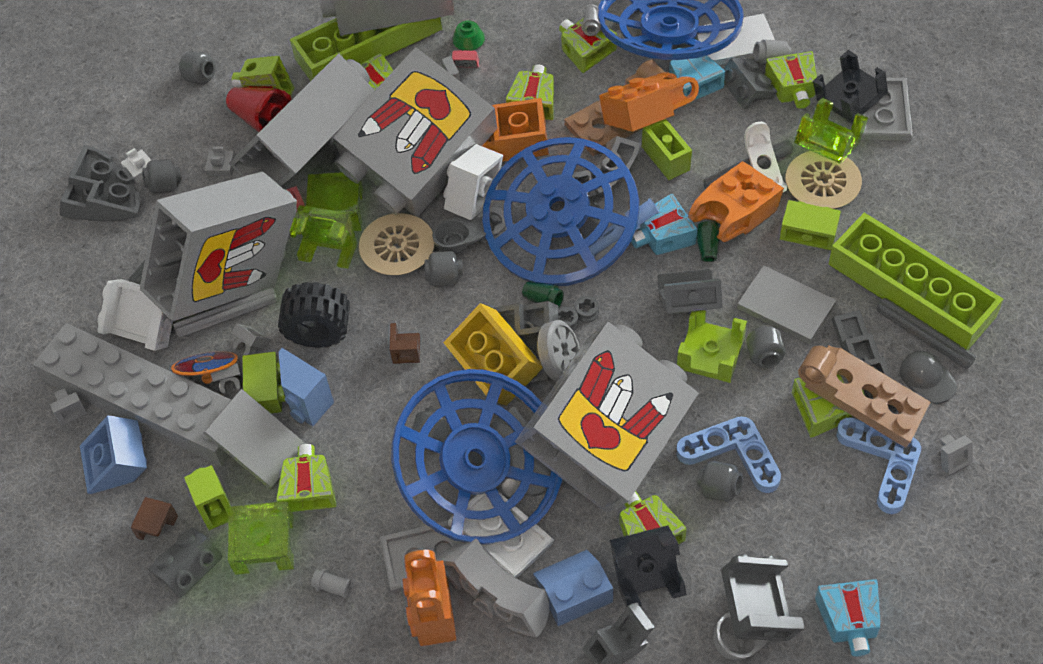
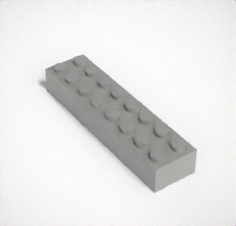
M67 323L33 363L42 381L58 389L65 388L69 394L76 392L81 400L112 415L138 420L139 428L220 467H223L230 457L203 434L231 401L227 397Z

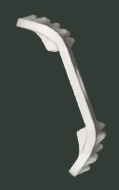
M762 121L755 122L746 129L744 135L745 147L751 166L784 188L783 192L787 191V184L783 181L772 148L770 128ZM760 156L767 157L771 163L770 168L761 169L757 165V158Z

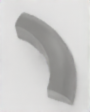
M616 136L608 141L605 147L617 155L626 167L630 169L637 156L640 143ZM604 154L595 164L603 174L618 169L615 163ZM558 170L550 176L561 175L562 171ZM589 170L574 172L572 176L581 184L596 178ZM617 181L609 183L610 186L616 184ZM600 187L587 194L589 197L603 192V188Z
M474 539L472 542H460L447 549L436 559L437 561H444L447 578L457 590L463 587L475 599L473 605L491 619L495 614L503 620L509 622L507 628L532 637L540 635L547 624L549 615V599L545 589L533 587L510 575L488 555L477 539Z

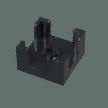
M847 50L840 57L842 71L826 85L824 76L820 74L813 80L817 101L849 122L854 123L888 93L886 72L877 67L875 68L876 76L874 78L859 68L858 56Z
M669 525L610 540L618 588L626 608L634 603H638L640 607L642 606L637 595L638 593L662 587L667 588L671 598L687 595L685 582L678 571L676 556L680 555L679 545Z

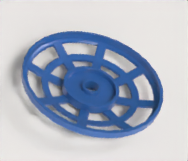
M601 0L598 6L600 29L611 42L636 55L662 60L695 59L724 49L738 37L744 18L743 9L738 0H708L705 4L696 0H630L632 4L622 12L620 17L607 12L608 8L616 0ZM722 1L731 10L735 21L720 24L718 15L712 8ZM668 3V5H659L652 8L648 7V5ZM677 4L687 5L696 8V10L691 11L690 9L678 6ZM637 10L643 13L641 22L628 19ZM705 14L711 20L712 25L699 26L698 18ZM605 19L619 24L620 31L626 39H621L610 31L605 24ZM627 27L641 29L643 35L633 37L628 32ZM735 28L727 38L714 45H710L717 38L720 31ZM712 32L703 42L694 39L697 33ZM652 41L658 44H662V49L651 47L643 43ZM683 43L692 46L683 49H672L673 45Z
M571 137L553 138L538 142L513 156L492 180L483 206L485 237L490 249L499 262L508 271L522 280L557 286H569L584 282L612 266L630 244L639 218L637 187L623 161L611 150L596 142ZM554 145H574L569 155L550 156L537 161L533 154L540 149ZM585 146L606 155L615 163L618 169L603 174L593 163L580 158ZM524 158L528 167L515 178L509 190H496L504 175ZM566 163L561 175L547 177L542 169L545 165ZM579 165L589 170L596 178L581 184L572 176L576 166ZM533 173L538 183L531 189L530 193L517 192L516 190L521 182L529 174ZM622 178L627 183L630 196L628 217L613 212V194L609 183ZM602 187L605 196L604 209L590 206V199L587 193ZM491 200L505 201L504 220L507 230L496 239H494L489 220ZM563 201L565 203L562 210H551L555 202ZM512 202L525 203L527 216L514 224L511 215ZM591 217L600 220L595 230L586 239H583L579 229L584 225L587 218ZM609 223L624 227V231L614 247L604 257L596 261L589 247L603 235ZM533 226L535 230L542 234L539 247L527 242L520 236V233ZM570 236L574 243V246L564 249H549L552 238ZM513 239L523 250L536 256L533 272L513 263L500 248ZM579 253L587 266L582 270L568 274H544L547 258L560 259Z
M466 369L453 371L425 384L411 397L400 413L391 443V462L394 477L401 495L410 509L423 523L441 535L459 542H472L474 539H477L480 544L484 545L505 542L523 534L536 525L549 511L562 483V478L552 470L550 476L534 473V456L525 449H523L524 470L510 466V452L508 448L517 444L515 440L525 427H522L520 422L510 412L497 405L502 388L521 399L534 413L542 402L518 381L488 370ZM463 381H478L491 384L485 400L468 398L451 402L446 385ZM435 391L441 408L436 410L427 419L420 433L405 426L407 418L415 406L424 397ZM473 408L481 409L482 411L478 423L462 425L456 410ZM493 414L504 420L513 429L514 433L503 438L496 430L489 427ZM445 416L452 432L446 437L444 442L428 437L433 426ZM401 438L416 444L415 464L420 480L408 486L405 485L399 463ZM424 448L440 454L441 470L429 476L426 473L424 464ZM474 451L481 456L482 463L480 466H474L470 463L468 459L469 452ZM505 477L521 481L515 493L504 502L496 487L501 484ZM447 480L454 488L459 490L456 505L444 499L435 490L434 486ZM530 484L547 488L538 508L527 520L519 524L510 509L523 498ZM426 491L440 507L453 514L451 529L442 527L429 518L417 506L412 497ZM485 493L494 507L493 509L483 511L467 510L470 494L478 495ZM500 516L509 529L504 533L491 536H469L462 534L465 518L483 520Z

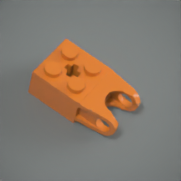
M663 72L647 78L631 79L629 84L624 86L610 87L608 92L599 95L604 124L633 132L674 116L673 110L695 100L699 92L698 82L692 77L677 78L675 74ZM690 82L692 86L691 93L685 96L683 94V87L686 83Z
M542 98L492 105L495 108L498 129L482 147L502 154L503 162L509 161L523 149L547 140ZM548 147L534 152V156L549 155Z
M742 161L707 187L694 201L688 218L693 222H700L706 219L718 222L721 226L717 238L722 242H727L742 233L746 235L774 214L778 209L784 188Z
M418 550L406 554L404 562L407 578H403L405 597H407L408 607H406V614L412 637H418L420 646L457 641L450 588L444 561H437L435 553L431 550Z

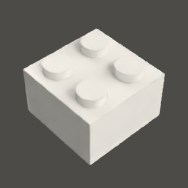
M475 144L457 160L452 161L447 169V176L449 178L443 195L445 198L444 209L469 220L477 216L483 210L485 197L492 180L501 169L503 155Z

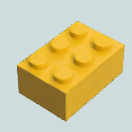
M482 303L443 342L465 370L477 369L500 373L518 381L523 386H526L543 368L541 362L498 311ZM475 381L487 396L491 384ZM502 388L497 403L507 406L515 398V395Z

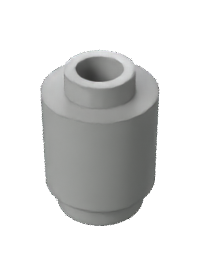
M763 39L761 42L757 41L753 47L754 61L765 65L768 58L791 55L792 53L787 41Z

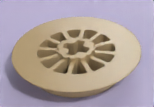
M812 150L797 156L790 163L786 171V184L791 194L797 200L806 204L835 209L850 203L856 198L862 186V177L855 163L843 154L831 150Z
M405 213L385 215L373 221L363 231L359 241V253L364 263L378 273L385 275L406 274L421 267L424 264V260L428 259L429 255L433 252V232L425 221L414 215ZM398 244L401 247L397 249L393 245Z

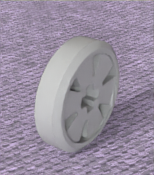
M562 320L545 323L539 331L537 350L541 365L547 375L557 382L580 349L575 333Z

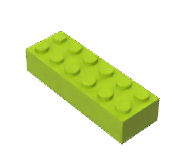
M336 17L291 38L290 42L295 60L309 80L312 81L338 54L346 61L351 59L362 64L380 52L384 57L441 31L442 23L441 17L340 36Z
M865 212L832 245L828 265L881 299L887 298L967 350L971 348L996 319L1004 300Z

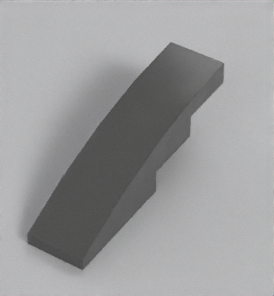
M860 310L834 316L831 320L841 348L891 378L884 356L880 357L873 335L867 332ZM863 390L867 398L874 399L869 391ZM888 405V409L892 413L898 411L894 406Z

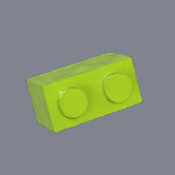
M666 119L643 127L641 147L668 180L690 171L692 149Z
M788 200L779 240L831 250L841 211L830 207Z
M276 352L242 356L243 390L269 413L282 412V402H286V396L281 385L280 363Z
M212 465L196 469L192 474L184 477L195 506L208 530L236 519Z

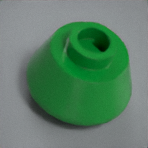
M469 20L459 23L452 37L454 46L462 51L477 50L485 40L484 33L478 24Z

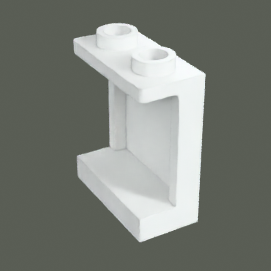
M122 279L108 281L102 294L104 300L102 310L97 319L99 325L97 332L100 334L112 333L145 343V348L154 351L167 348L173 321L139 290V284Z

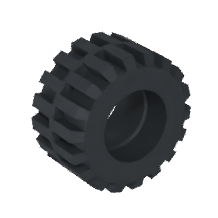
M303 282L302 284L292 285V288H287L282 295L278 320L279 331L287 340L293 341L292 343L300 344L304 347L320 348L330 347L332 344L336 345L340 343V340H344L347 334L350 301L347 300V296L344 293H341V290L332 288L328 284Z

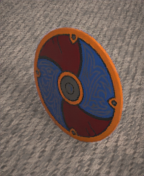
M224 351L201 353L177 361L172 365L171 370L178 375H201L202 382L209 384L213 381L212 372L232 366L237 362L238 356L235 353Z

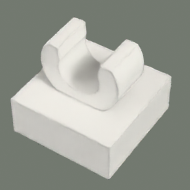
M134 148L126 153L127 159L123 160L121 164L123 168L126 167L135 182H138L143 178L142 168H146L147 163L152 160L143 150L137 152Z

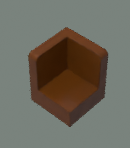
M390 323V354L393 364L420 363L421 337L419 333L398 334L396 323Z
M145 497L130 528L139 540H144L146 534L158 537L165 524L174 526L178 514L172 504Z

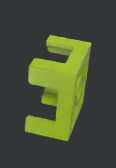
M705 310L691 311L688 332L685 341L681 342L678 350L677 365L683 371L731 383L744 342L747 321L733 318L732 329L705 323Z

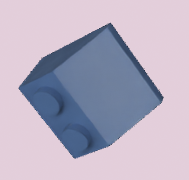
M281 348L279 351L281 385L286 396L285 401L291 410L290 415L299 423L305 421L309 425L314 426L334 403L326 375Z
M107 415L80 445L87 494L132 483L147 468V459L144 456L142 434L140 433L138 420Z
M588 550L533 573L538 587L545 589L547 593L549 609L558 626L613 602V587L600 562Z

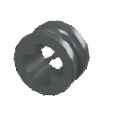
M582 296L577 299L575 310L578 314V320L585 323L596 320L599 315V303L594 297ZM584 306H590L589 312H584Z
M567 306L560 307L558 309V320H561L562 317L564 319L570 317L571 322H564L575 331L578 327L577 311Z

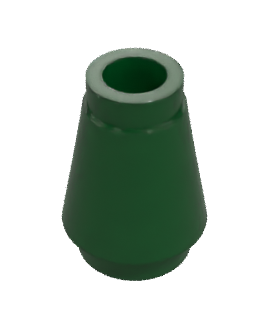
M703 221L697 225L696 240L701 261L714 262L717 260L720 240L717 238L719 234L718 223L714 221Z
M526 282L522 289V296L534 303L549 301L558 305L559 309L563 302L564 292L557 285Z

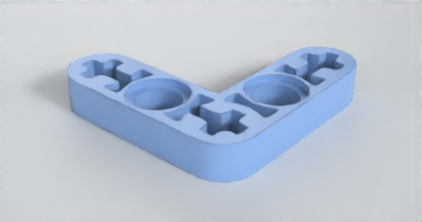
M736 417L687 435L677 443V458L680 462L687 465L696 464L736 449L753 484L759 491L771 493L779 487L781 479L780 470L755 424L747 417ZM737 427H741L743 430L747 429V434L743 435L741 432H737ZM716 435L721 437L724 443L720 446H712L709 444L708 438ZM685 446L694 449V454L690 455L688 451L684 452ZM751 449H756L762 453V458L751 460L746 453ZM762 466H764V471L768 477L773 476L772 483L762 480Z
M849 417L841 420L836 433L837 439L841 444L889 460L877 497V504L887 514L898 513L904 506L921 452L920 443L917 439H912L908 445L910 447L909 455L903 453L904 447L897 442L892 451L889 449L893 440L855 418ZM848 428L854 429L852 436L846 435ZM863 432H867L865 441H861ZM880 436L886 441V445L876 447L871 443L870 438ZM900 469L906 473L907 478L902 481L896 480L892 477L891 471ZM891 489H898L894 503L889 504L887 501Z

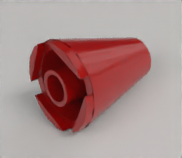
M234 87L226 96V105L229 110L259 133L292 98L290 94L281 89Z

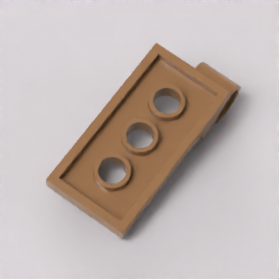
M648 60L639 66L636 74L625 79V85L629 84L631 79L647 78L664 71L654 60ZM600 100L564 119L565 126L576 138L596 142L604 147L608 141L616 136L627 138L641 130L638 129L632 132L604 124ZM599 123L605 125L603 129L594 128L593 126ZM585 146L592 156L600 153L593 148Z
M830 345L827 348L814 346L810 349L798 370L800 378L806 383L804 387L905 448L911 443L930 404V401L842 348H835ZM837 375L844 376L848 380V384L842 383L837 378ZM862 390L869 391L874 399L867 398ZM888 405L894 406L899 414L892 413L888 409Z

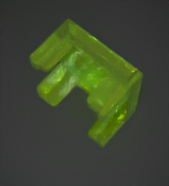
M821 98L816 105L813 118H809L810 114L808 113L802 117L794 143L837 163H841L860 143L868 117L859 113L856 114L850 130L828 120L833 102Z
M343 173L308 175L305 216L310 234L323 233L321 221L346 220L349 232L362 231V218L359 209L360 200H363L361 180L358 184L354 183Z
M299 205L290 228L292 238H296L297 235L301 234L303 236L297 251L298 260L311 262L317 246L341 250L336 264L337 267L349 269L357 246L350 213Z
M288 501L229 507L228 563L235 575L249 574L246 564L275 562L279 570L294 569V555L290 548V528H294V515Z

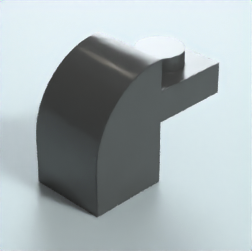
M638 603L627 606L613 625L596 630L583 647V650L593 664H622L645 648L648 644L646 638L655 627Z

